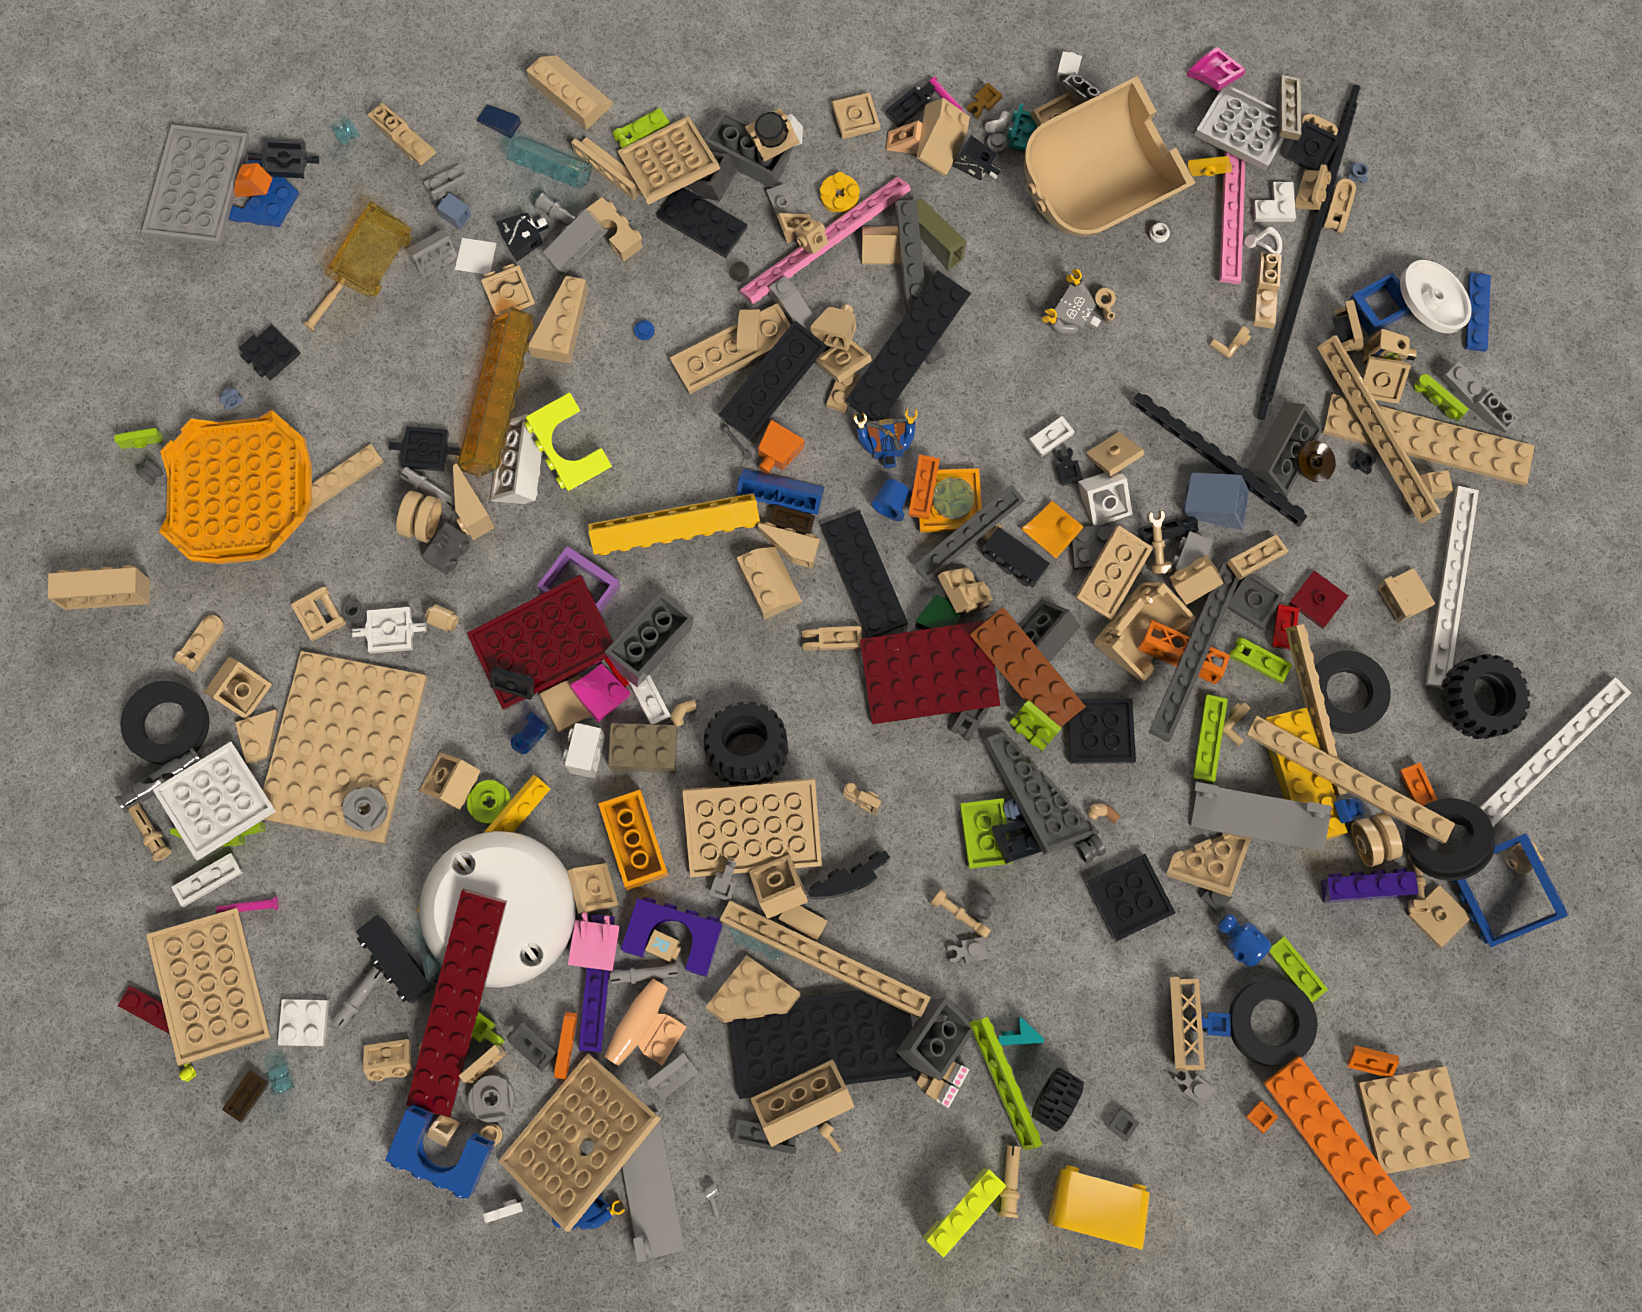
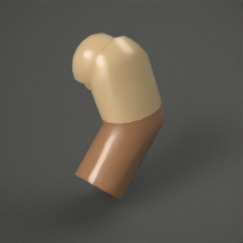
M1093 804L1087 812L1088 816L1093 820L1097 819L1098 816H1105L1113 824L1121 817L1107 804Z

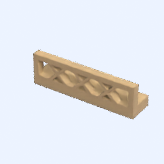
M586 137L582 142L575 138L571 142L573 152L578 158L630 198L635 200L641 194L627 168Z
M1170 977L1175 1068L1177 1071L1205 1070L1199 979ZM1195 984V993L1188 1000L1182 994V985ZM1194 999H1196V1006L1192 1003ZM1189 1004L1196 1009V1016L1191 1022L1183 1015V1011ZM1184 1021H1185L1186 1023H1188V1025L1185 1027V1029H1184ZM1190 1027L1198 1033V1039L1192 1045L1185 1040V1033ZM1185 1043L1189 1046V1048H1188L1187 1051H1186ZM1197 1044L1199 1046V1051L1194 1048ZM1192 1049L1199 1055L1200 1065L1186 1064V1056Z

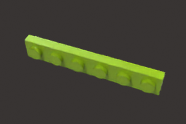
M988 1016L969 1022L1022 1149L1029 1150L1040 1147L1043 1144L1039 1131L1035 1128L1030 1110L1023 1100L1021 1089L1015 1081L1012 1068L1008 1064L1003 1053V1047L994 1032L993 1024Z

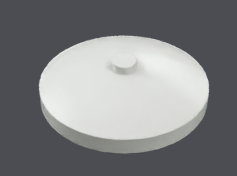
M1418 260L1403 271L1400 279L1402 296L1408 308L1423 324L1441 333H1455L1469 322L1471 317L1469 296L1461 282L1449 270L1429 260Z

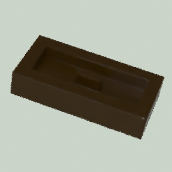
M775 505L769 523L783 530L785 528L793 529L798 534H811L815 515Z
M249 1070L222 1110L237 1121L243 1122L270 1083Z

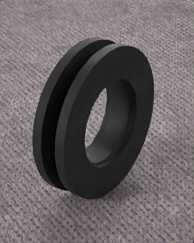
M1338 651L1326 656L1315 665L1316 672L1319 675L1320 689L1324 695L1326 713L1330 718L1331 731L1342 734L1358 733L1368 729L1383 717L1390 703L1391 689L1386 673L1375 660L1356 651ZM1347 672L1356 675L1363 681L1368 697L1367 703L1362 710L1353 713L1343 712L1331 703L1327 694V683L1331 676L1336 673Z
M173 681L153 682L136 691L126 703L121 715V734L125 744L134 754L150 763L165 765L174 758H180L188 753L191 747L196 752L199 750L209 730L208 710L203 700L185 685ZM172 702L179 704L185 712L186 723L184 730L178 738L165 744H158L149 740L145 732V721L150 711L161 703Z
M1447 798L1435 800L1424 805L1427 809L1471 831L1474 836L1473 841L1464 851L1450 855L1437 853L1427 845V835L1409 825L1406 826L1405 841L1411 861L1421 872L1435 879L1453 881L1471 877L1484 869L1494 854L1495 837L1489 817L1481 808L1465 800Z
M1264 979L1254 982L1243 988L1231 1003L1229 1014H1231L1230 1036L1238 1050L1255 1063L1264 1066L1287 1065L1297 1056L1302 1058L1315 1041L1318 1027L1315 1008L1308 996L1290 982L1280 979ZM1264 1000H1276L1283 1003L1290 1010L1294 1018V1029L1291 1037L1279 1046H1270L1261 1042L1251 1028L1253 1009Z

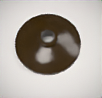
M1312 441L1305 444L1298 453V468L1307 480L1323 482L1332 476L1336 460L1333 451L1328 445L1320 441Z

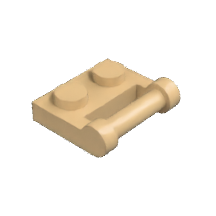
M321 587L291 604L312 642L346 625L344 617H340L331 601L327 587ZM318 599L322 600L332 618L331 622L327 623L315 603Z

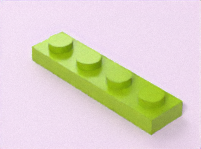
M1212 695L1205 696L1192 779L1209 783L1215 782L1228 702L1227 698Z

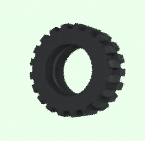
M1484 654L1458 662L1452 669H1449L1446 673L1447 678L1442 681L1441 687H1444V690L1440 691V698H1443L1442 710H1446L1447 715L1445 716L1448 721L1454 723L1452 726L1457 731L1462 730L1461 733L1467 737L1488 739L1508 734L1513 729H1517L1521 725V721L1525 720L1527 716L1525 710L1530 707V701H1528L1530 689L1527 690L1526 688L1527 680L1522 678L1520 675L1522 672L1518 667H1513V662L1508 659L1503 660L1502 656ZM1478 678L1486 681L1495 693L1496 706L1491 716L1483 712L1476 703L1474 687Z
M737 702L736 706L730 704L725 707L723 712L719 710L714 714L715 719H710L707 724L708 728L704 731L703 744L708 765L711 767L713 774L719 776V780L724 783L729 781L730 785L769 782L773 779V774L778 775L782 771L781 766L786 764L789 748L784 723L774 710L768 711V706L763 704L757 706L756 702H749V704ZM741 734H756L766 740L761 750L749 756H738L726 749L729 742Z

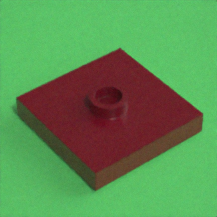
M1314 570L1288 604L1292 607L1300 608L1299 612L1323 629L1349 595Z

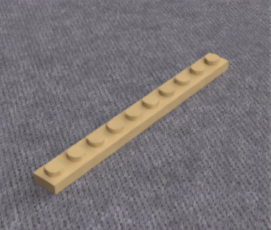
M1332 336L1317 347L1418 521L1420 524L1441 513L1339 338Z
M1259 716L1254 718L1245 735L1442 844L1446 843L1455 823Z
M729 901L720 918L721 923L917 1018H922L930 1001V996L732 901Z

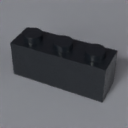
M1000 527L995 530L982 549V553H984V557L988 561L997 562L1005 573L1009 575L1014 574L1018 577V581L1026 587L1034 588L1050 565L1048 561Z

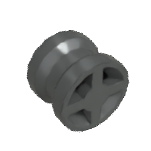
M148 460L144 462L142 469H138L135 472L151 486L155 484L157 477L163 475Z

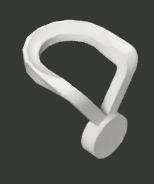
M1268 227L1258 236L1248 235L1244 241L1245 246L1248 248L1259 245L1267 249L1269 253L1280 254L1282 251L1281 237L1273 227ZM1268 233L1276 239V251L1259 240Z

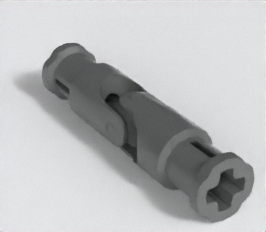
M191 747L190 751L182 757L174 758L150 776L131 786V790L121 796L117 795L115 799L122 810L128 813L129 809L140 801L145 802L154 796L155 793L152 789L202 760L196 750ZM171 773L168 779H165L163 774Z

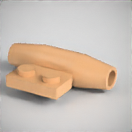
M655 979L649 982L635 998L616 1028L604 1055L605 1058L620 1066L638 1045L644 1055L663 1066L686 1029L685 1025L671 1016L658 1014L668 987Z

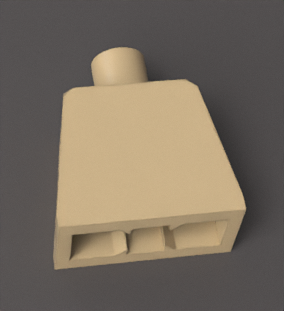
M844 304L841 309L828 307L811 325V333L827 346L848 351L856 331V319L853 308L847 304Z

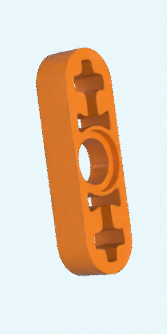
M565 1012L554 1078L567 1079L577 1024V1013Z

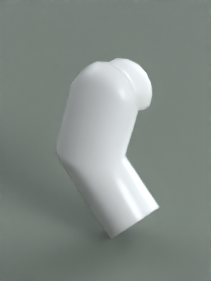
M1002 111L999 120H993L985 124L986 132L992 134L1004 132L1011 114L1007 111Z

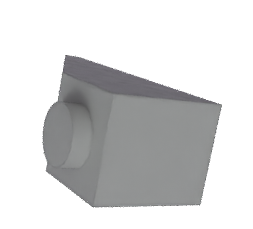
M784 276L769 287V297L775 304H779L791 324L796 320L811 332L810 327L816 319L798 290Z

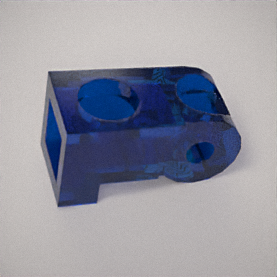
M532 712L526 717L529 723L511 739V747L518 754H527L550 729L548 725Z

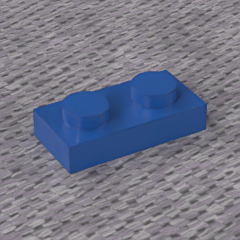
M1358 798L1334 802L1341 823H1349L1365 818L1364 806L1359 802Z

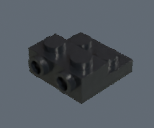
M272 324L258 337L255 335L251 336L239 347V350L242 352L239 356L248 365L252 363L255 366L253 368L254 371L261 378L265 376L270 381L301 354Z

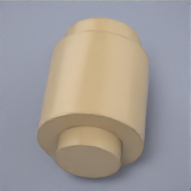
M435 604L433 607L428 608L425 619H427V624L446 632L448 630L453 632L458 624L459 616L455 615V612Z

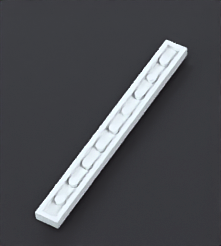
M1461 486L1455 488L1425 683L1427 686L1444 689V687H1441L1442 681L1447 678L1446 673L1449 669H1452L1479 493V490Z
M1616 677L1603 687L1479 807L1487 814L1492 826L1499 822L1631 694Z

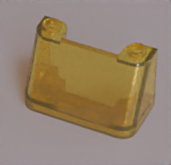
M370 201L323 275L368 298H371L372 295L376 297L382 288L379 285L380 280L401 247H407L413 237L410 234L413 229Z

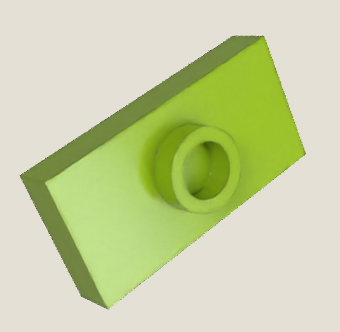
M157 428L115 434L114 440L121 449L131 447L144 448L148 444L163 442V435Z

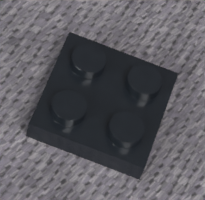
M1305 120L1301 127L1299 140H1294L1285 158L1308 170L1319 171L1321 165H1327L1341 137Z

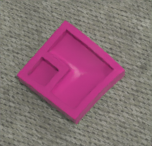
M1216 47L1188 71L1187 77L1200 80L1218 91L1244 76L1246 69L1220 48Z
M602 663L570 685L572 692L598 723L631 695Z

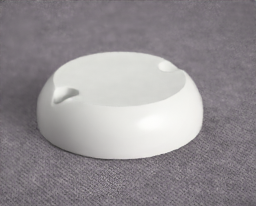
M504 831L485 832L457 843L434 864L422 889L419 916L426 944L441 965L443 964L462 889L507 900L485 987H510L527 982L545 972L563 953L573 933L577 906L566 868L559 858L545 845L533 838L518 833ZM464 858H468L471 861V867H469ZM459 862L466 871L460 869ZM530 948H535L538 951V957ZM525 952H527L532 960L526 958Z

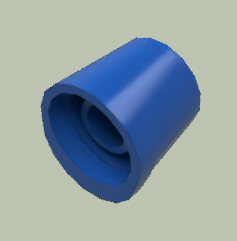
M887 479L871 501L872 508L893 521H902L904 519L902 510L907 500L912 496L913 486L909 491L901 482Z

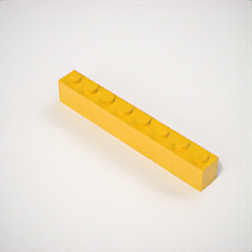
M751 493L588 524L593 554L607 555L611 551H628L632 547L637 546L645 548L658 542L666 544L674 539L688 540L695 535L709 536L722 530L730 532L738 527L751 528L759 524L760 519L755 495Z

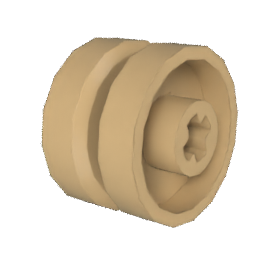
M409 491L405 495L398 512L396 525L398 535L412 538L415 535L416 540L430 543L436 534L441 519V499L433 496H427L424 499L422 493Z
M1380 812L1372 815L1370 819L1361 818L1352 822V839L1359 857L1366 866L1373 867L1381 864L1384 859L1392 861L1402 856L1403 849L1400 834L1392 818L1387 813Z

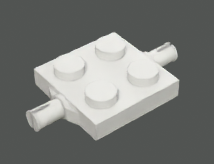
M410 607L367 610L365 628H353L352 635L353 638L366 636L368 652L370 654L413 650L412 638L414 632H426L427 624L426 622L414 624Z

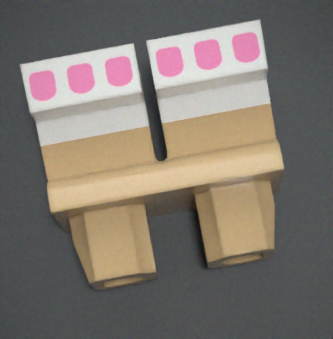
M953 1062L942 1078L952 1085L942 1080L930 1078L923 1073L920 1074L916 1084L925 1091L924 1094L949 1108L958 1092L957 1088L961 1087L970 1069Z

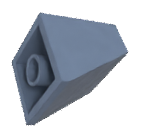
M1192 473L1191 479L1187 481L1186 485L1187 499L1183 501V511L1188 518L1195 517L1201 522L1243 530L1250 491L1242 475Z

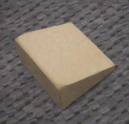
M439 1115L429 1128L427 1137L446 1148L461 1123L451 1117Z

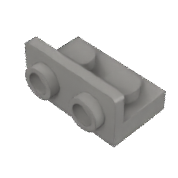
M459 164L423 182L435 204L439 203L449 193L452 195L461 194L471 187L467 175L464 174Z
M683 1053L648 1080L647 1083L664 1100L696 1075L698 1071L686 1054Z

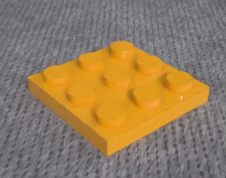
M979 468L938 470L929 520L919 518L920 533L954 532L982 509Z

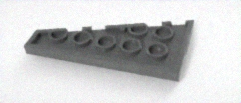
M1005 732L987 737L984 740L988 751L1044 855L1086 840L1099 833L1095 826L1092 828L1084 820L1086 817L1081 812L1078 813L1070 805V800L1047 776L1044 777L1037 770L1038 766L1033 761L1030 763L1026 759L1019 746Z

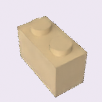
M1207 555L1196 559L1191 565L1177 570L1174 575L1170 576L1174 588L1186 605L1224 584L1219 572Z

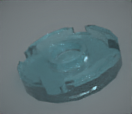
M946 478L940 481L934 489L933 505L936 511L943 517L958 519L967 515L973 507L974 491L970 484L963 479Z

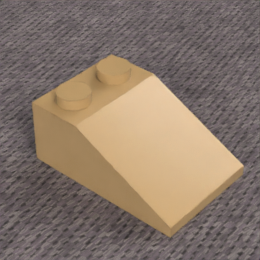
M944 98L926 104L917 159L943 176L947 175L967 135L970 116Z
M456 463L453 465L455 511L459 516L456 518V521L463 533L467 536L470 535L472 540H475L495 527Z

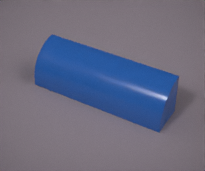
M743 469L739 477L736 496L754 493L756 501L818 515L825 487Z

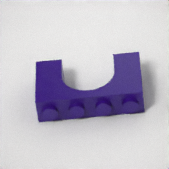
M643 897V900L637 898L621 951L644 958L645 949L655 928L668 921L680 922L688 927L693 938L685 970L708 977L723 928V924L719 923L720 919L712 916H707L704 919L698 917L699 913L686 909L684 913L678 911L677 906L665 903L664 906L655 904L656 900Z

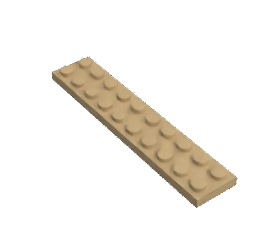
M1332 394L1322 434L1375 447L1347 398ZM1379 406L1408 456L1524 486L1528 483L1534 445Z

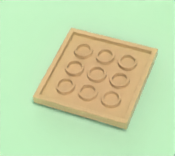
M689 116L618 150L621 160L648 205L720 169L717 160Z
M1446 1066L1357 1083L1375 1157L1387 1174L1470 1158Z

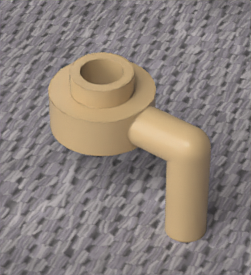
M1102 288L1095 294L1094 301L1098 308L1103 309L1105 322L1110 323L1115 318V313L1111 312V306L1115 303L1116 296L1113 290ZM1106 296L1108 302L1103 303L1101 297Z
M1243 326L1228 348L1216 339L1211 342L1210 346L1225 357L1230 358L1240 344L1245 346L1251 337L1248 334L1251 330Z
M1238 702L1230 710L1232 716L1224 723L1223 733L1238 746L1243 743L1244 739L1232 727L1251 709L1245 702L1242 705Z

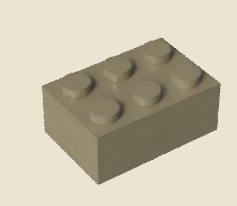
M611 723L608 764L610 770L676 773L677 726Z

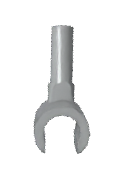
M711 1183L705 1187V1195L711 1204L714 1218H717L720 1215L714 1197L720 1193L716 1185Z

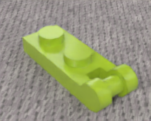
M658 108L623 128H617L613 131L612 135L615 140L620 142L619 146L622 149L669 126L670 122L661 108Z
M1422 374L1413 385V389L1417 393H1424L1433 405L1439 406L1445 411L1448 418L1454 419L1456 422L1469 410L1428 374Z
M1242 637L1237 638L1234 650H1231L1229 653L1232 660L1240 662L1280 684L1285 681L1293 664ZM1244 649L1250 651L1248 656L1242 654Z

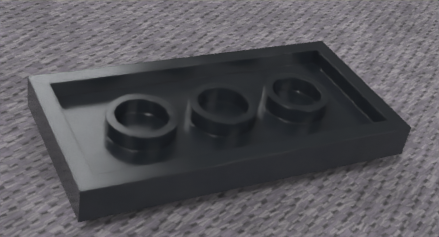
M684 187L675 191L658 215V219L724 258H727L748 228L747 224Z

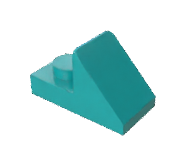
M1020 1016L1017 1017L1018 1035H1015V1031H1002V1036H997L1002 1046L1044 1043V1038Z

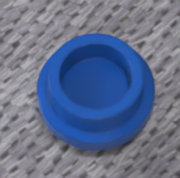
M643 320L635 325L634 333L638 339L645 341L653 337L655 329L651 322Z

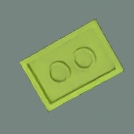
M1004 798L960 803L969 869L1013 864V862L1005 864L992 833L994 825L1007 824ZM1009 832L1005 834L1006 839H1009Z

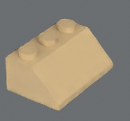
M776 547L755 549L737 557V565L764 620L802 603Z

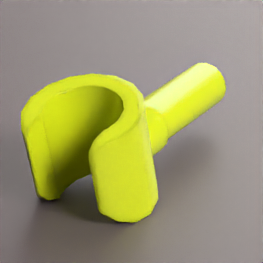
M191 1063L184 1064L185 1068L179 1071V1076L183 1081L188 1082L196 1076V1071Z

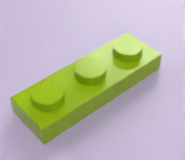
M1285 936L1271 946L1268 952L1270 957L1288 979L1308 996L1312 1003L1328 991V988Z

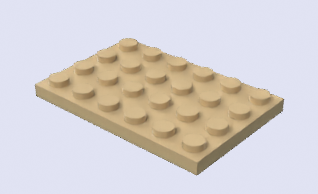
M815 778L683 789L690 877L716 875L717 872L723 874L728 859L737 862L733 874L749 872L752 869L789 854L795 868L822 866Z
M237 908L146 934L178 1066L271 1038Z

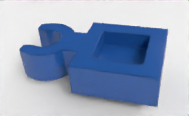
M1208 1012V1019L1202 1016V1028L1208 1029V1036L1230 1037L1231 1014Z

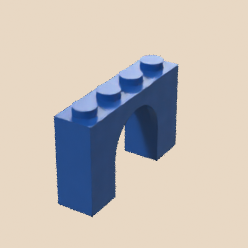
M416 1105L410 1106L404 1113L385 1161L391 1163V1166L396 1169H404L411 1172V1175L415 1178L426 1179L432 1182V1185L437 1188H445L452 1191L453 1195L458 1198L468 1199L475 1192L495 1142L474 1133L468 1138L460 1160L456 1165L450 1167L436 1165L427 1157L423 1147L424 1136L433 1113Z

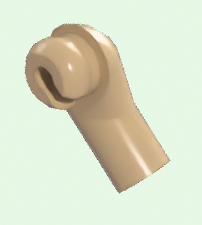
M694 699L675 706L670 717L673 725L677 727L683 725L685 713L697 710Z

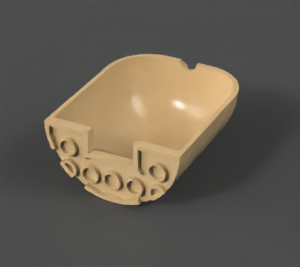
M1138 76L1041 124L1032 133L1026 145L1024 174L1027 190L1043 217L1053 227L1065 234L1077 237L1096 235L1195 184L1177 148L1168 151L1151 118L1157 111Z

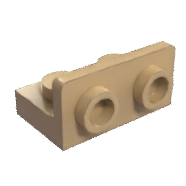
M1321 165L1319 171H1304L1295 201L1296 209L1320 210L1321 204L1326 198L1327 184H1330L1331 173L1328 172L1326 165Z
M404 1039L365 1045L363 1071L368 1080L381 1081L384 1078H401L413 1074L410 1040Z

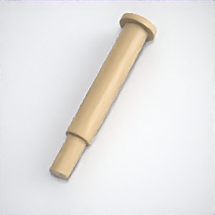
M340 283L329 292L309 320L303 323L306 328L314 331L316 323L343 288Z

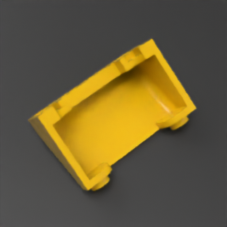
M1066 1165L1065 1169L1059 1168L1047 1221L1048 1224L1137 1249H1143L1150 1192L1146 1191V1186L1133 1183L1132 1187L1081 1174L1079 1173L1080 1168Z

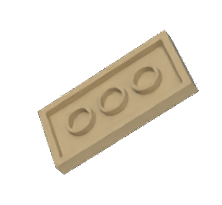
M1116 526L1077 592L1075 599L1106 619L1112 620L1153 547L1121 526Z

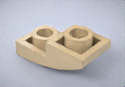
M760 309L739 311L737 351L758 350Z

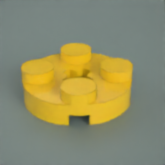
M837 172L823 181L820 187V199L822 205L827 210L834 213H846L858 204L860 188L852 177L845 175L843 172ZM837 190H839V191H840V190L844 191V192H843V195H844V196H843V197L840 196V195H839L838 197L835 196V195H836V191H837Z

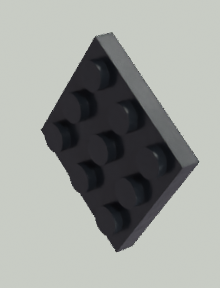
M1132 698L1080 699L1086 707L1068 721L1070 764L1135 763L1136 751Z
M1146 854L1086 881L1115 942L1176 914Z

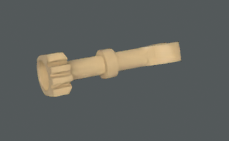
M1158 510L1159 516L1157 519H1153L1152 512L1147 513V519L1153 527L1154 541H1152V547L1155 551V564L1152 565V573L1156 574L1172 572L1171 562H1164L1163 556L1165 542L1162 540L1161 526L1165 513L1162 510Z
M1412 862L1413 871L1416 874L1418 894L1415 895V899L1408 901V910L1411 913H1426L1430 911V903L1425 901L1424 896L1426 879L1423 878V872Z
M940 889L930 904L935 908L942 905L955 915V919H960L978 935L986 938L991 930L965 913L966 910L964 908H959L946 898L947 893Z

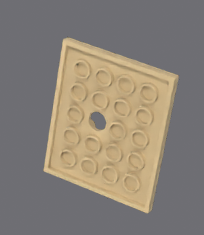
M588 1053L498 1162L564 1230L569 1232L661 1118ZM585 1140L593 1141L594 1146L591 1153L581 1156V1144Z

